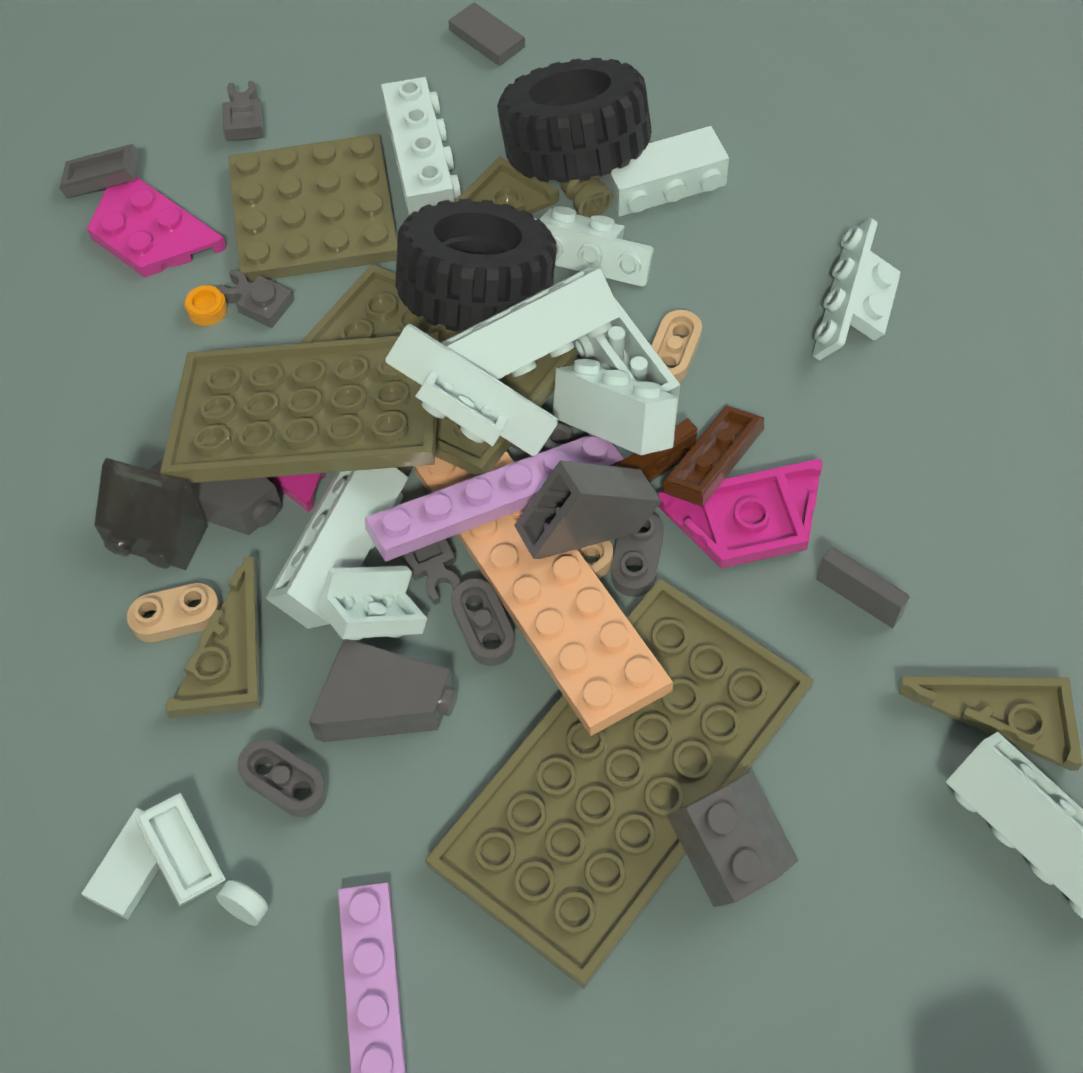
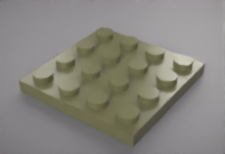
M379 134L228 156L239 270L246 276L248 282H254L258 275L270 280L397 260V238Z

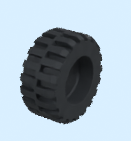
M579 58L571 59L570 62L552 63L545 68H536L531 70L530 74L526 76L521 75L516 78L514 84H509L501 94L497 105L506 157L509 163L528 178L535 176L539 181L557 180V182H569L571 179L582 181L590 179L591 176L609 174L615 168L621 169L629 165L631 159L636 160L643 150L646 149L651 139L652 128L645 79L632 65L626 62L621 64L619 60L615 59L607 61L602 60V58H591L590 60Z
M459 199L457 202H450L449 200L438 201L437 205L434 206L428 204L421 207L418 212L414 211L399 228L395 284L397 294L411 313L417 317L423 316L427 323L434 326L440 324L445 326L446 330L458 332L459 329L466 330L553 286L557 253L556 241L551 231L540 219L535 220L531 213L525 210H515L514 206L505 203L498 205L493 204V201L489 200L477 202L471 201V199Z

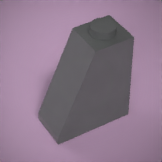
M163 459L139 476L150 500L154 504L250 535L259 527L269 524L282 509L276 487L266 477L165 485L160 473Z
M560 460L514 526L532 558L542 559L638 533L661 503V500L641 469Z
M344 639L311 714L309 724L315 739L322 742L438 730L443 715L450 716L454 710L458 689L453 687L450 669Z

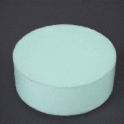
M228 880L216 896L217 901L223 908L236 918L252 926H257L268 911L266 901L256 891L236 880Z

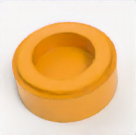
M211 285L194 288L187 294L184 301L189 319L200 326H210L220 322L225 317L228 309L224 294L217 287Z

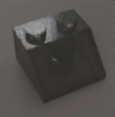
M106 458L103 462L94 525L104 542V546L119 556L127 557L129 554L143 557L149 563L160 568L167 569L173 566L187 570L208 527L189 481L110 458Z

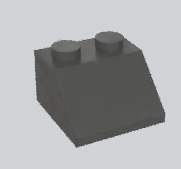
M752 771L667 815L713 907L741 900L778 879L799 861Z

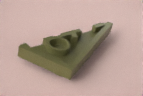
M499 156L454 202L459 201V199H471V201L477 202L489 200L493 201V204L503 205L505 203L514 206L515 210H525L533 213L556 204L559 201V189L545 181H539L535 176L532 178L524 176L509 161Z
M244 557V562L235 570L229 582L231 590L221 609H215L199 640V649L190 657L184 669L187 673L175 698L170 697L166 703V713L170 719L260 708L257 565L254 557Z
M901 676L898 683L899 694L989 735L999 732L1012 745L1070 771H1078L1083 764L1069 677Z

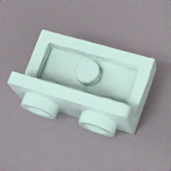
M407 566L332 568L328 571L318 609L342 639L361 640L362 638L385 636L397 638L402 635L423 634L427 622V617L406 594L412 571Z

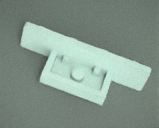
M563 206L550 208L540 218L551 231L556 241V266L576 271H582L588 267L601 268L605 278L642 287L647 284L654 249L652 246L623 240L625 226L615 224L612 218L595 215L589 218L577 215L574 209Z
M869 218L858 227L852 226L842 238L841 246L843 249L840 259L832 272L834 280L831 291L823 304L826 309L822 323L817 328L814 336L816 344L812 356L819 361L843 347L850 325L873 341L885 335L901 272L870 251L878 224L872 218Z
M412 324L405 326L385 359L386 363L422 385L415 397L423 401L421 405L427 412L440 419L448 417L461 426L460 430L465 436L477 443L485 441L493 446L499 436H502L531 456H536L557 426L558 419Z

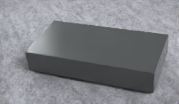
M475 2L448 20L449 30L499 66L525 47L524 36Z
M129 144L66 161L59 189L66 198L135 181L140 153L134 144Z
M830 547L821 560L816 580L889 627H895L901 619L910 598L907 593L835 548Z

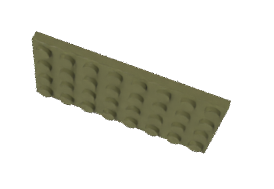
M661 578L627 619L673 681V691L592 736L589 735L562 695L425 859L427 867L583 989L586 988L686 855L667 815L748 773L812 688L814 682L813 679Z

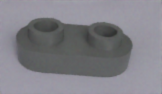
M653 513L642 526L647 528L648 532L617 538L611 566V581L615 589L623 595L631 597L641 596L649 592L654 586L663 543L664 527L661 520ZM630 565H637L641 568V570L638 572H631L627 570V567Z
M468 579L458 584L451 595L452 611L471 655L479 663L488 666L504 663L511 657L515 648L514 631L494 588L488 582L481 579ZM473 603L482 605V608L478 611L467 609ZM491 640L500 643L495 649H488L484 646L486 642Z
M270 740L254 741L247 745L239 755L238 771L244 783L290 815L296 817L310 816L324 805L327 798V787L321 773L279 744ZM264 764L273 765L272 770L268 774L260 775L257 773L260 766ZM308 788L311 790L310 795L306 799L298 800L295 798L296 793L300 789Z

